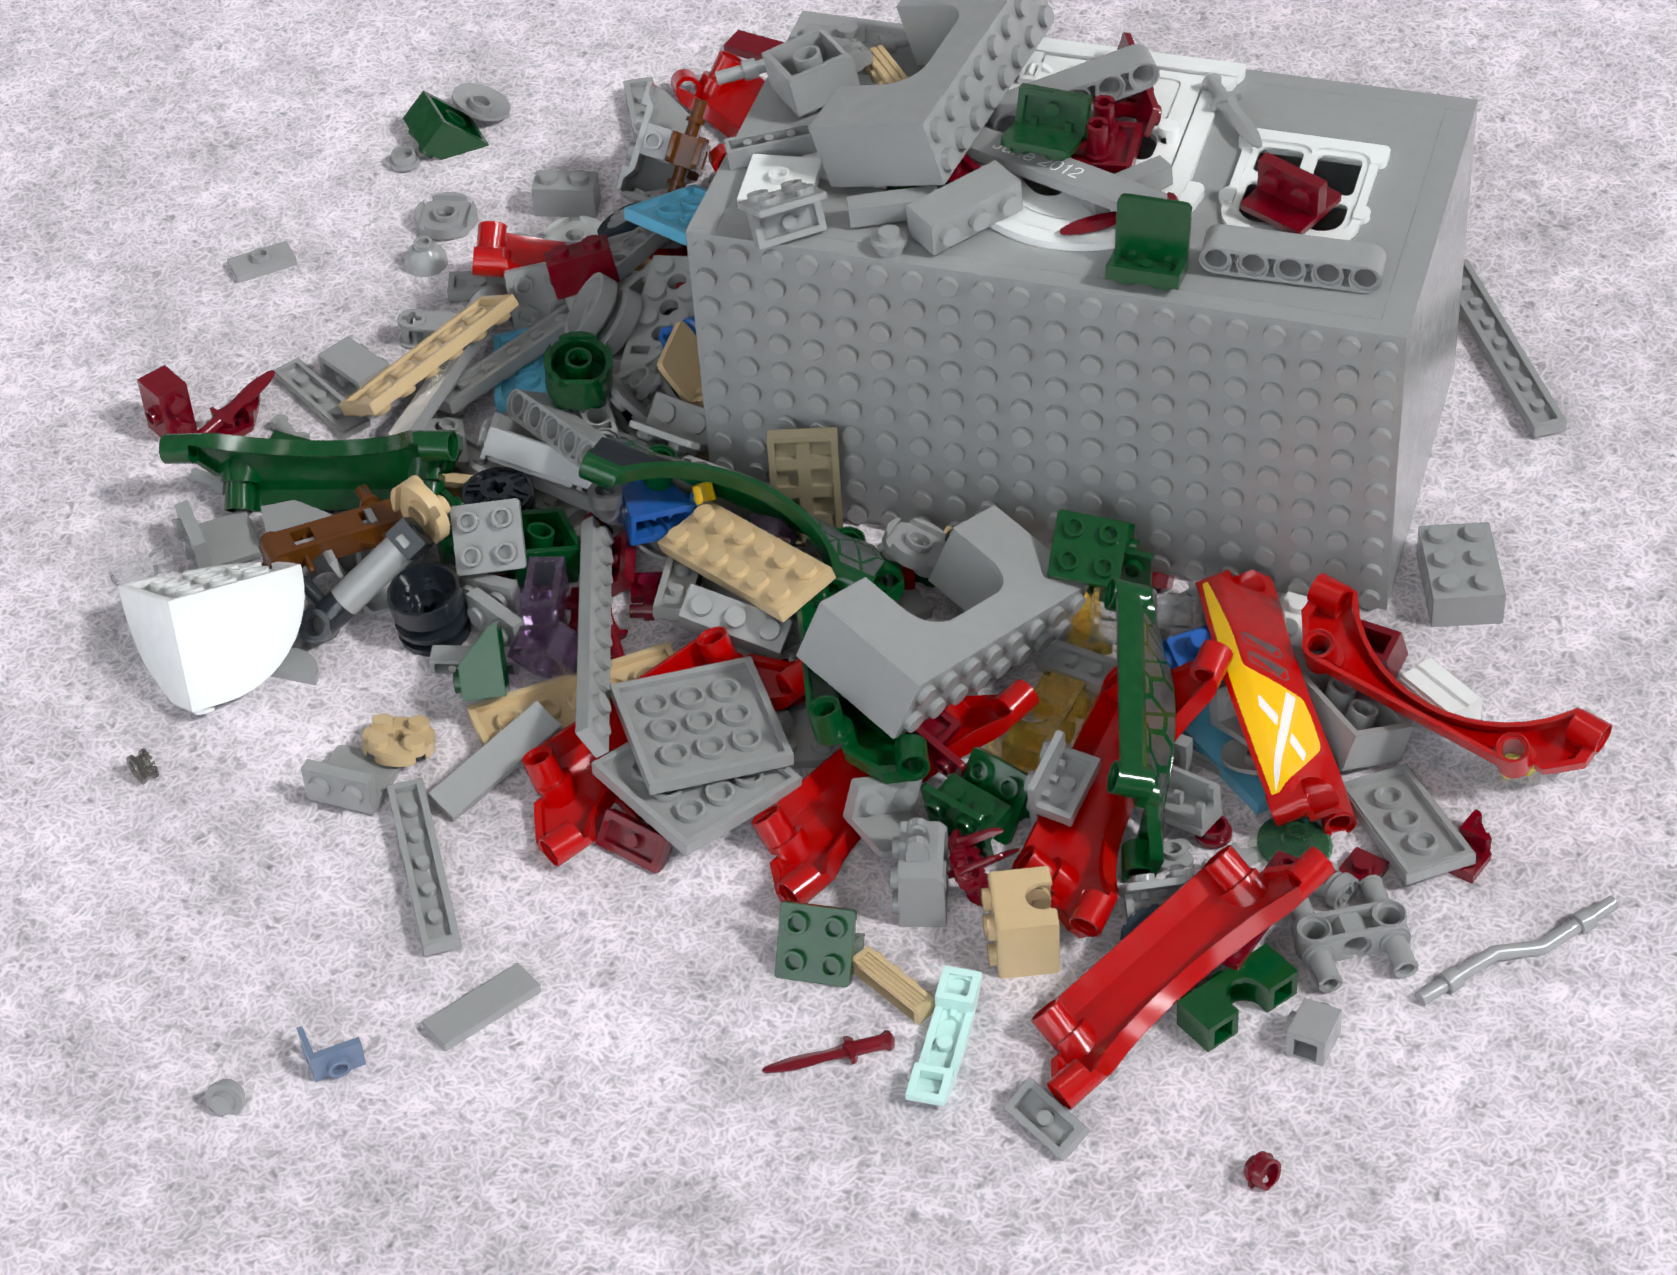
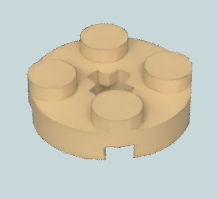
M416 475L411 476L392 489L390 500L394 512L400 510L403 517H413L435 544L449 535L450 522L447 514L451 511V508L443 496H436Z
M385 713L377 714L372 717V724L367 726L362 733V750L366 757L368 753L373 755L375 763L389 767L415 765L417 757L426 754V759H428L435 752V731L430 726V719L423 715L393 717Z

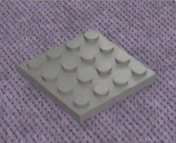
M751 656L610 684L611 699L649 795L794 765V753Z
M629 742L592 762V774L685 857L774 805L802 785V777L787 766L649 795Z

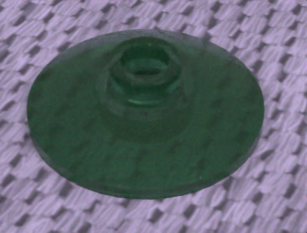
M1308 817L1300 818L1280 827H1277L1274 819L1271 818L1260 827L1257 835V848L1261 856L1268 863L1277 851H1283L1299 858L1307 849L1313 846L1329 859L1333 850L1330 835L1324 832L1322 825L1316 821L1311 822Z

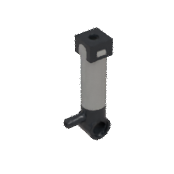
M402 517L385 533L387 537L326 595L321 592L308 576H303L304 594L314 604L311 609L303 612L298 631L303 640L309 643H319L334 639L340 632V629L410 562L418 560L435 544L413 517ZM317 616L322 618L325 625L324 631L321 634H318L313 627L314 619Z

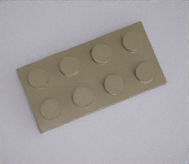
M837 427L767 430L770 487L789 497L820 520L838 528L843 527ZM773 521L775 537L795 547H805L806 538H809L807 535Z

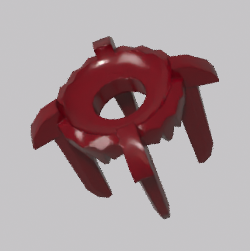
M999 827L988 828L961 837L959 829H956L951 833L948 840L951 870L947 871L948 878H954L959 887L967 894L966 897L969 901L977 906H983L981 889L988 888V874L985 873L986 870L984 868L1013 856L1021 850L1020 848H1014L982 859L978 855L980 849H975L976 845L973 844L1004 833V830Z

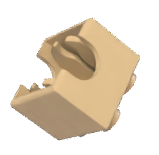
M1047 866L990 872L988 874V888L981 889L983 911H989V914H982L984 937H988V941H993V943H987L989 967L997 966L1000 979L1060 972L1059 918L1057 909L1051 908L1052 879L1050 869Z

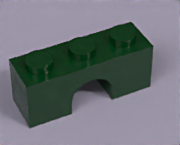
M1265 943L1251 952L1240 969L1227 968L1224 971H1218L1209 981L1183 995L1177 1001L1176 1024L1203 1049L1210 1052L1238 1033L1239 1010L1233 1003L1237 1001H1251L1258 1004L1267 1013L1297 994L1298 970Z

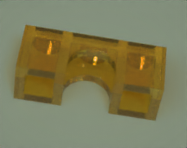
M1046 670L1034 689L1039 698V704L1032 710V717L1043 721L1027 722L1020 720L1016 723L1002 741V759L1029 774L1031 770L1036 771L1040 763L1039 757L1043 744L1046 740H1052L1057 729L1065 732V740L1069 744L1075 734L1076 721L1078 718L1084 719L1089 710L1090 699L1086 698V682Z

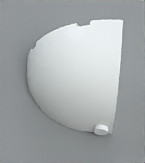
M261 562L226 564L186 570L182 573L183 578L177 579V577L163 578V575L118 586L126 619L139 654L146 668L174 705L191 711L194 715L207 714L215 710V705L234 700L252 691L275 672L289 653L296 639L303 616L305 595L301 564L274 562L271 563L272 569H269L268 566H262Z

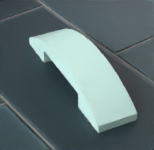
M943 966L934 996V1012L919 1062L914 1063L905 1093V1100L943 1107L948 1102L972 1030L982 982L981 971Z

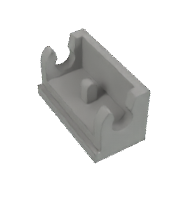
M1172 765L1164 808V822L1202 837L1223 815L1220 784ZM1139 807V811L1143 813L1144 808Z

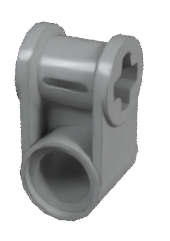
M418 309L402 311L397 317L398 326L402 330V335L399 338L400 345L405 349L411 350L456 314L449 311H423ZM412 336H413V343L410 342V338H411Z

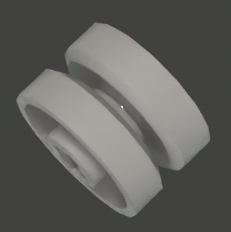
M601 272L595 273L585 282L574 299L567 315L565 333L572 331L593 333L598 336L599 341L610 346L614 355L628 340L637 323L642 307V295L625 285L617 288L615 280Z

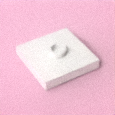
M753 154L737 197V203L746 200L747 194L761 189H768V192L781 189L782 183L794 179H802V183H811L818 187L824 169L821 159Z

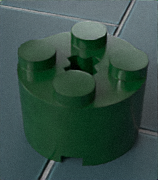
M572 331L559 336V341L555 342L552 346L550 343L546 348L544 354L545 388L555 407L559 409L587 410L591 408L599 409L606 404L613 388V353L607 343L606 345L598 340V336L593 333Z

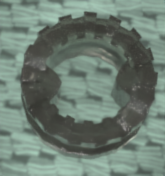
M140 749L137 756L131 754L126 757L131 773L142 785L147 783L148 777L155 779L159 776L158 768L154 765L156 763L155 761L150 762L152 756L149 755L146 749Z

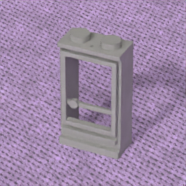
M494 411L491 421L484 419L476 446L482 448L481 459H485V456L488 455L489 461L569 488L572 487V484L576 485V490L581 491L582 488L588 489L592 484L578 476L579 468L509 416Z

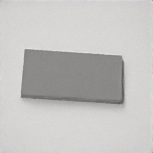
M1407 763L1344 782L1355 817L1387 861L1390 862V865L1405 885L1476 864V853Z

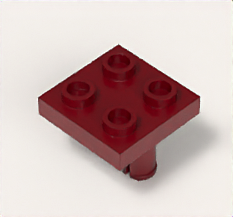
M1110 95L1095 97L1093 102L1094 117L1088 120L1087 138L1071 158L1115 174L1136 164L1143 138V123L1115 121L1114 97Z

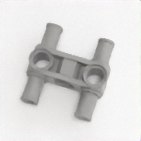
M1378 875L1367 876L1359 882V890L1365 899V904L1314 913L1310 900L1307 897L1290 912L1293 920L1291 933L1295 941L1296 955L1305 965L1312 968L1321 992L1330 993L1342 986L1343 979L1338 972L1335 962L1354 958L1353 955L1356 954L1358 957L1382 952L1387 953L1395 975L1400 978L1412 976L1418 971L1419 964L1409 945L1411 933L1406 923L1407 911L1401 903L1389 899L1383 885V880Z

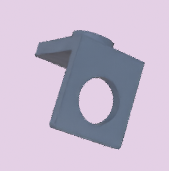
M303 1026L297 1027L301 1048L315 1082L330 1077L341 1078L352 1069L366 1065L359 1037L313 1053Z

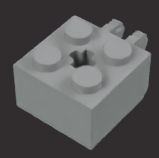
M816 28L762 52V57L771 88L798 117L812 114L823 107L838 86L860 85L857 72L873 62L874 54L867 46L864 47L865 45L858 38L854 37L837 43L826 31Z
M919 817L910 819V821H901L900 837H893L892 857L893 860H898L894 865H891L890 886L891 888H898V891L892 892V914H899L900 927H946L949 884L947 871H949L947 826L939 821H926V819Z

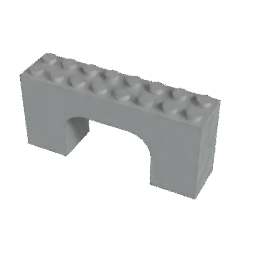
M901 0L896 7L917 66H926L913 76L895 83L837 87L808 127L831 187L945 185L1001 102L1006 91L1009 90L1054 23V12L1052 7L1049 6L1048 1Z
M993 505L952 529L928 581L965 610L964 613L945 622H932L920 619L907 612L868 578L864 577L819 603L796 656L891 738L895 739L907 731L909 733L914 732L929 717L935 719L950 704L954 706L959 704L971 691H980L992 678H1001L1013 665H1022L1034 652H1043L1055 639L1059 641L1064 639L1073 627L1071 623L1073 616L1086 602L1084 595L1089 586L1048 578L1047 569L1051 550L996 505Z

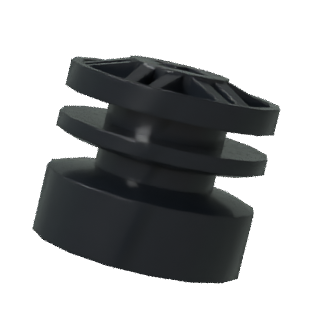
M493 467L482 470L471 476L463 486L461 496L464 505L517 498L520 500L521 510L536 509L534 486L530 477L524 472L510 467Z
M418 564L403 570L391 581L387 589V602L392 617L395 620L399 640L405 649L415 655L430 657L432 645L461 646L467 640L471 632V620L468 616V609L464 601L459 578L452 569L443 564Z

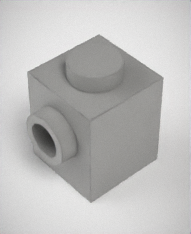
M1304 997L1298 1011L1292 1010L1286 1021V1055L1324 1067L1341 1033L1342 1010L1332 1007L1327 1003L1317 1002Z

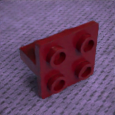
M1266 152L1258 159L1257 188L1241 201V210L1285 232L1305 234L1341 202L1342 194L1327 187L1328 181Z

